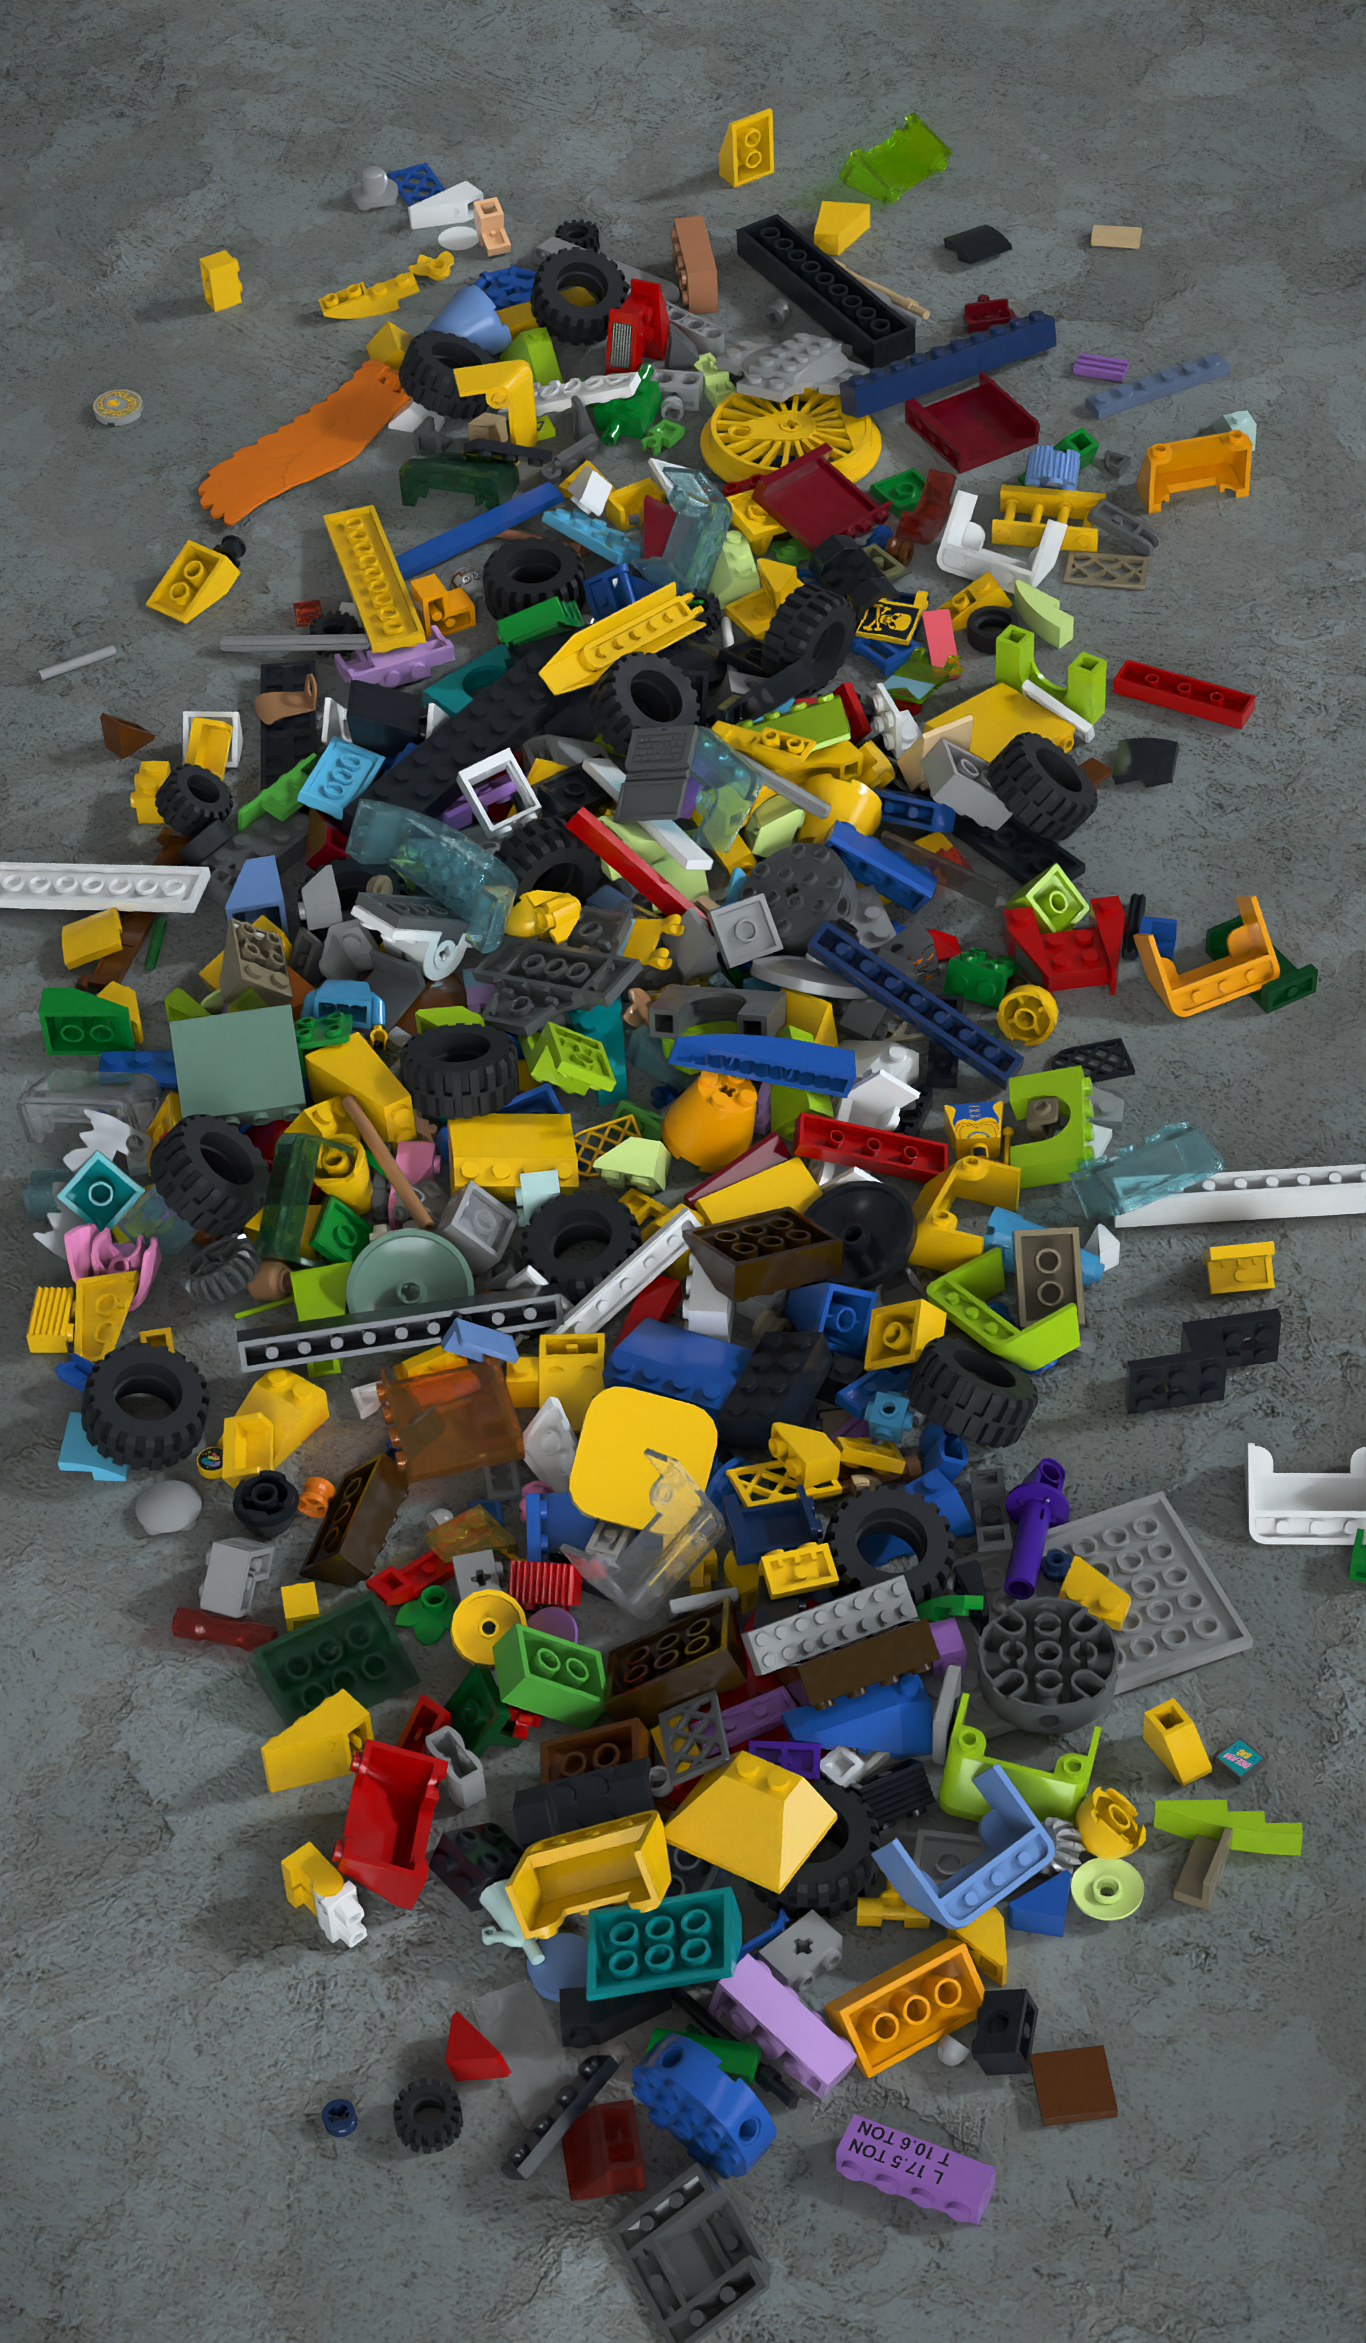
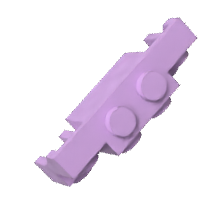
M435 624L431 625L432 636L426 637V642L419 643L414 647H400L386 653H373L372 650L366 651L367 659L361 650H355L356 659L344 662L339 653L335 654L334 657L336 669L345 683L349 682L351 684V680H359L392 689L396 686L431 676L430 667L455 660V650L451 641L441 634Z

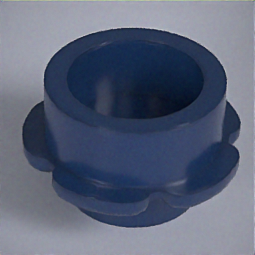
M1059 1550L1049 1551L1047 1556L1042 1557L1040 1568L1043 1569V1575L1046 1579L1052 1582H1061L1065 1580L1069 1568L1071 1569L1070 1565L1073 1559L1069 1554Z

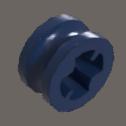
M335 2099L329 2102L322 2111L326 2131L332 2136H348L355 2131L358 2125L355 2109L348 2100ZM344 2113L346 2114L347 2118L345 2120L338 2119L334 2123L332 2118L334 2115L341 2117Z

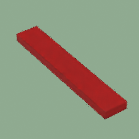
M582 807L567 822L565 826L667 917L673 914L682 917L688 909L695 908L700 918H705L709 931L711 930L710 921L704 913L586 808Z

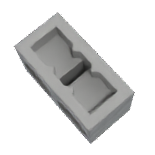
M654 369L650 380L659 382L662 400L668 396H676L682 400L684 410L699 411L704 396L703 372Z

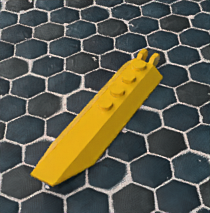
M674 581L572 635L538 674L554 696L593 685L621 656L632 654L633 652H644V655L647 652L656 654L705 627L706 623L693 620L701 615L704 609L700 605L690 610L687 604L695 596L692 592L683 596H676V583Z

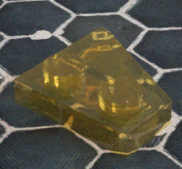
M480 1504L425 1533V1543L445 1563L453 1562L452 1556L492 1549V1551L507 1549L508 1554H514L518 1551V1542Z

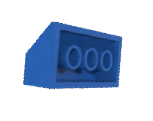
M836 820L829 828L821 845L829 847L837 853L856 881L866 887L874 885L877 893L914 914L932 898L938 877L933 875L928 867L912 863L907 860L903 853L889 850L882 846L881 842L875 837L865 836L856 831V828L848 822Z

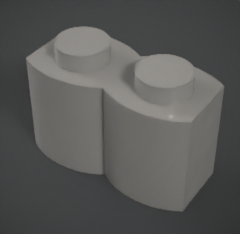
M446 1725L426 1736L428 1756L449 1761L446 1777L441 1780V1783L447 1785V1791L452 1801L459 1807L467 1809L485 1799L486 1788L483 1766L475 1754L465 1749L461 1735L455 1729Z

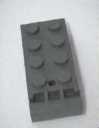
M297 810L282 822L266 811L200 863V867H209L211 874L202 896L225 908L247 859L275 855L280 876L306 855L309 816Z

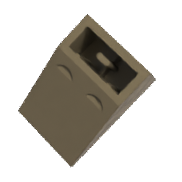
M233 918L229 920L220 976V987L224 1003L247 1011L287 1005L293 995L281 936L274 932H267L254 927L248 922H241Z

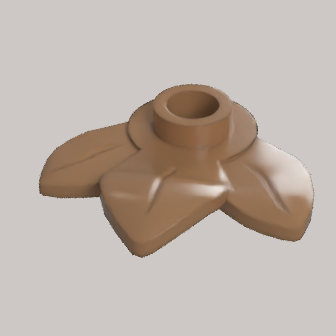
M640 988L629 989L628 996L632 1004L624 1011L622 1019L637 1029L636 1046L646 1047L653 1044L656 1040V1037H650L649 1007L655 1000H651L648 994Z

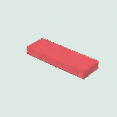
M949 609L922 611V622L933 681L961 678Z

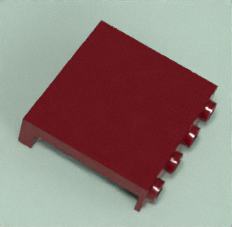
M984 372L979 373L978 387L923 407L914 398L905 401V423L960 474L1038 444L1040 431L1038 420L1030 415L1022 405L1011 398L1007 392L1001 389Z
M827 443L818 446L759 479L751 497L753 501L811 553L813 549L833 534L849 535L855 539L861 534L866 535L874 526L883 525L890 516L888 512L893 503L889 500L878 506L828 461L833 448Z

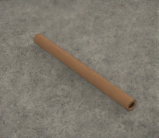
M352 1095L345 1097L341 1103L415 1223L420 1230L431 1232L435 1228L434 1221L357 1099Z

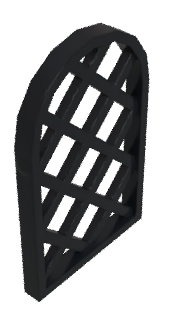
M1121 1038L1061 1050L1054 1056L1051 1064L1052 1070L1068 1068L1072 1062L1081 1065L1082 1069L1085 1067L1093 1070V1073L1090 1075L1092 1083L1135 1075L1134 1066ZM1119 1046H1120V1049H1121L1122 1053L1116 1051V1049H1117ZM1099 1049L1108 1052L1104 1058L1096 1055ZM1079 1053L1088 1056L1084 1062L1075 1059V1057ZM1112 1054L1121 1057L1118 1063L1108 1060ZM1060 1058L1067 1060L1064 1065L1056 1063ZM1092 1058L1101 1061L1097 1067L1088 1064ZM1125 1060L1127 1062L1128 1067L1122 1065ZM1105 1063L1114 1067L1111 1072L1101 1069Z

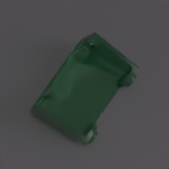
M428 449L405 460L399 469L402 505L415 507L420 496L421 498H426L429 488L472 494L474 495L476 506L483 504L490 511L510 501L520 483L519 471L514 463L505 462L497 458L488 459L476 455Z

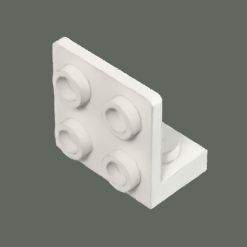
M883 683L876 684V695L873 696V703L877 711V716L873 718L874 727L877 733L882 734L886 749L891 750L896 760H898L922 735V732L908 710L899 712Z

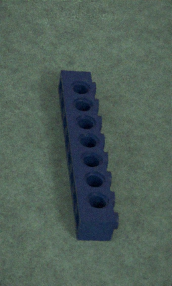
M825 920L809 941V955L1003 1090H1006L1009 1086V1078L1015 1077L1023 1067V1056L827 920Z

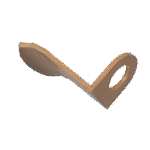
M313 674L306 675L305 688L302 692H269L255 697V709L259 718L265 724L271 725L283 717L315 711L317 685ZM310 681H311L312 689H313V693H312V694H311V691H310Z

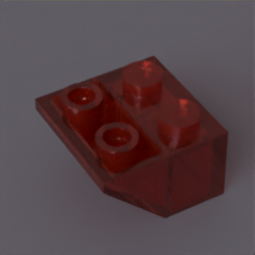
M633 2099L594 2105L579 2116L562 2136L561 2141L570 2201L646 2189L644 2163Z

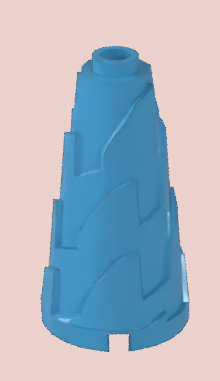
M996 1206L987 1224L989 1226L988 1231L983 1235V1254L995 1247H999L1002 1253L1004 1274L1008 1272L1014 1274L1012 1231L1047 1228L1027 1221L1017 1213ZM1080 1248L1082 1283L1086 1286H1092L1094 1281L1100 1282L1105 1265L1100 1263L1099 1256Z

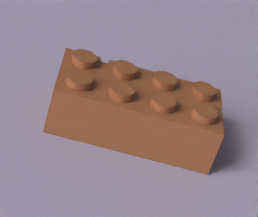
M703 215L675 218L674 229H670L671 243L674 247V250H671L672 263L675 266V275L678 278L682 304L687 306L688 312L694 315L719 312L717 269Z

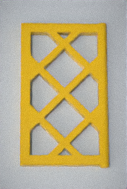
M779 1460L725 1471L745 1508L796 1499V1493L788 1495L780 1493L785 1486L796 1489V1485H799L797 1481L790 1479L791 1477L787 1471L784 1476L767 1471L784 1467ZM745 1474L755 1475L750 1483L739 1479L738 1476ZM764 1478L776 1482L778 1485L772 1491L758 1486V1483ZM834 1479L827 1482L830 1484L828 1487L815 1488L812 1486L806 1488L805 1492L807 1496L817 1499L842 1494L843 1488L838 1480ZM753 1492L768 1499L752 1502L749 1496Z

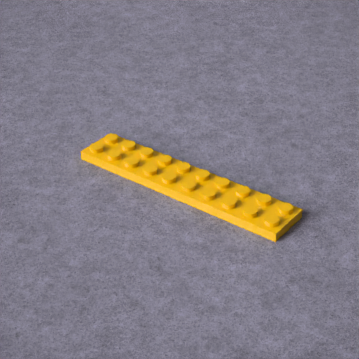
M374 505L323 515L326 531L372 652L386 653L392 649L405 646L414 647L419 643L426 642L424 629Z

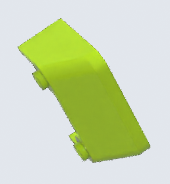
M999 1247L989 1250L934 1280L927 1286L928 1302L946 1312L947 1319L991 1353L1022 1369L1029 1371L1038 1370L1081 1346L1077 1306L1073 1302L1022 1331L1018 1330L987 1306V1303L984 1302L985 1300L1006 1289L1002 1253Z
M963 1692L938 1793L940 1808L949 1815L979 1822L992 1809L972 1782V1779L999 1763L1039 1822H1045L1047 1817H1056L1068 1820L1074 1825L1076 1810L1086 1797L1102 1727H1094L1088 1756L1077 1753L1064 1754L1057 1760L1054 1773L984 1756L986 1748L984 1734L977 1728L964 1725L970 1694Z

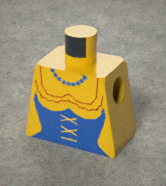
M1003 1101L944 1105V1129L957 1160L966 1156L986 1159L998 1158L1000 1156Z

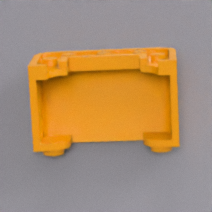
M1232 430L1230 432L1169 443H1157L1149 447L1136 479V491L1148 514L1161 512L1162 501L1170 502V493L1216 485L1220 493L1225 492V488L1235 491L1236 498L1249 496L1253 445L1249 437L1240 430Z

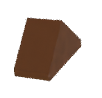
M102 713L100 717L105 747L122 759L127 758L152 742L155 738L154 734L137 723Z

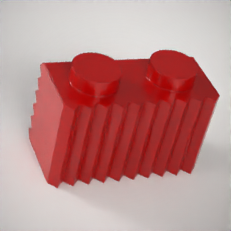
M510 1561L507 1594L516 1599L524 1610H537V1604H550L549 1607H558L570 1612V1606L581 1605L583 1565Z

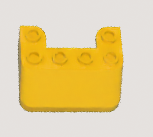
M649 1810L546 1838L530 1845L523 1853L505 1886L525 1940L538 1937L540 1940L550 1938L558 1933V1928L562 1925L567 1915L578 1912L580 1915H588L589 1911L597 1910L601 1906L608 1904L621 1906L628 1903L631 1909H639L641 1913L657 1908L661 1904L671 1882L664 1825L657 1810Z

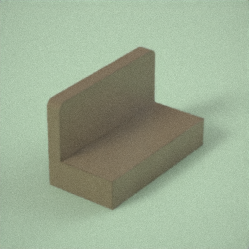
M1225 1828L1220 1842L1196 1835L1175 1886L1173 1899L1208 1910L1231 1854L1233 1830Z

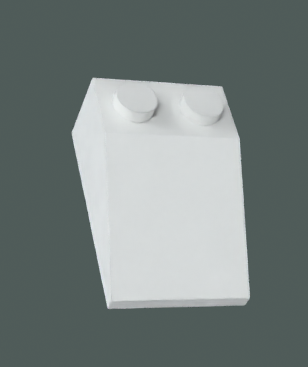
M843 1040L839 1044L841 1049L855 1051L856 1079L853 1085L880 1069L908 1086L916 1083L919 1079V1053L894 1041Z

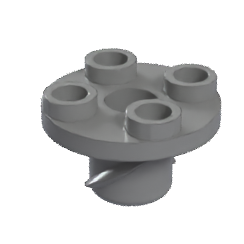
M378 166L364 168L361 172L362 179L351 188V198L358 204V208L360 210H369L375 207L394 206L396 203L395 199L398 197L397 184L387 178L386 172Z

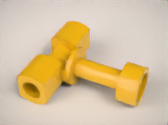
M887 1877L886 1891L882 1892L879 1898H857V1926L882 1927L883 1920L904 1921V1928H930V1918L907 1905Z

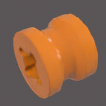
M310 1477L303 1486L304 1492L299 1494L297 1508L309 1517L323 1518L329 1510L328 1503L332 1502L335 1497L336 1489L328 1480L320 1477Z

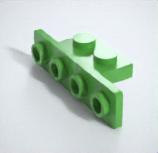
M312 753L306 759H302L295 768L287 774L281 775L272 786L262 790L258 797L249 804L243 805L237 815L238 831L241 832L266 811L283 822L301 808L304 804L297 801L299 793L318 763L319 756Z

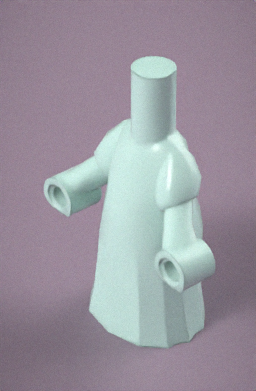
M509 1879L501 1880L488 1886L481 1893L479 1901L503 1931H496V1928L493 1926L482 1929V1942L486 1945L503 1942L509 1947H523L532 1965L542 1963L545 1956L536 1942L538 1937L525 1940L505 1889Z

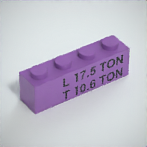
M856 2114L853 2115L836 2149V2171L841 2172L846 2178L872 2184L880 2191L889 2195L897 2194L903 2196L922 2208H934L942 2211L958 2222H970L978 2225L995 2189V2167Z

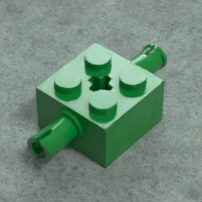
M644 362L639 364L636 372H638L641 382L634 395L626 399L616 398L606 403H595L593 412L597 430L604 431L601 435V441L608 446L610 443V446H615L620 435L644 439L661 408L662 402L659 382L649 380L654 373V369L650 364L646 363L644 369Z

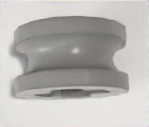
M668 396L662 400L661 415L663 419L676 422L683 417V402L679 397ZM669 407H674L676 411L671 412Z

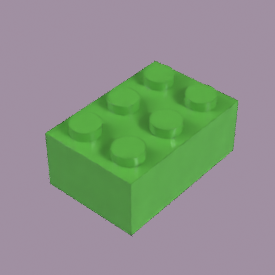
M515 1623L492 1647L501 1702L585 1730L606 1711L603 1706L606 1679L600 1651Z

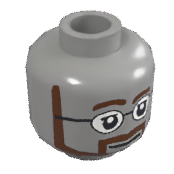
M462 567L452 574L449 584L450 590L462 587L475 607L485 601L483 576L478 570Z

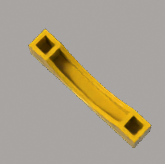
M846 740L812 751L803 764L770 770L799 787H802L808 778L818 774H831L832 779L850 782L852 779L862 776L864 754ZM746 776L705 793L703 817L722 835L746 826L756 808L778 793Z

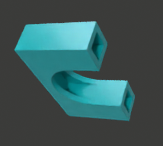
M500 644L423 690L424 706L428 707L429 703H435L451 719L474 700L469 696L471 693L478 689L489 687L508 671L504 659L510 658L506 645Z

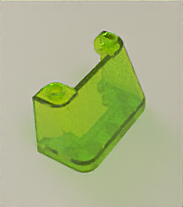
M913 112L905 118L906 124L903 129H894L890 138L868 152L860 148L852 151L839 175V179L846 186L882 203L888 204L891 202L894 204L901 198L902 194L937 171L939 173L943 172L948 167V160L953 152Z

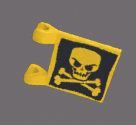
M917 591L913 605L887 601V598L880 599L865 611L864 619L861 620L858 626L856 636L909 645L922 616V611L928 608V592Z

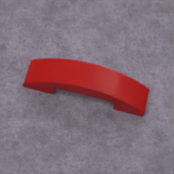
M468 1517L444 1532L443 1543L400 1570L391 1565L365 1582L366 1587L387 1606L414 1600L420 1597L423 1590L427 1587L441 1586L454 1576L452 1556L482 1551L491 1541V1534L471 1517Z

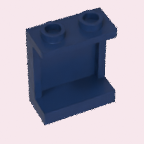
M796 1485L795 1500L741 1509L736 1494L722 1496L723 1522L737 1566L759 1563L761 1557L772 1550L782 1549L784 1552L796 1550L799 1546L809 1542H816L818 1545V1539L823 1538L820 1518H814L815 1505L813 1497L806 1495L803 1485Z

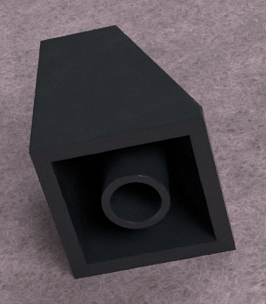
M351 680L346 718L353 744L384 757L397 756L399 752H403L409 742L420 745L425 741L428 707L424 708L422 696L359 680Z

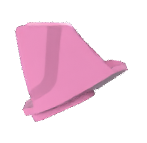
M92 1223L74 1227L64 1235L68 1264L72 1280L75 1284L76 1279L137 1270L140 1274V1280L128 1312L136 1310L144 1302L162 1261L157 1237L152 1236L149 1246L145 1245L143 1235H138L137 1243H112L110 1228L105 1227L104 1231L100 1232L97 1226Z

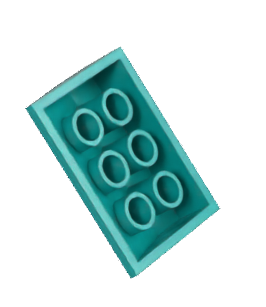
M725 1887L663 1898L657 1908L644 1913L639 1912V1909H631L629 1904L589 1911L587 2000L594 2001L733 1977L742 1945V1914L732 1888Z

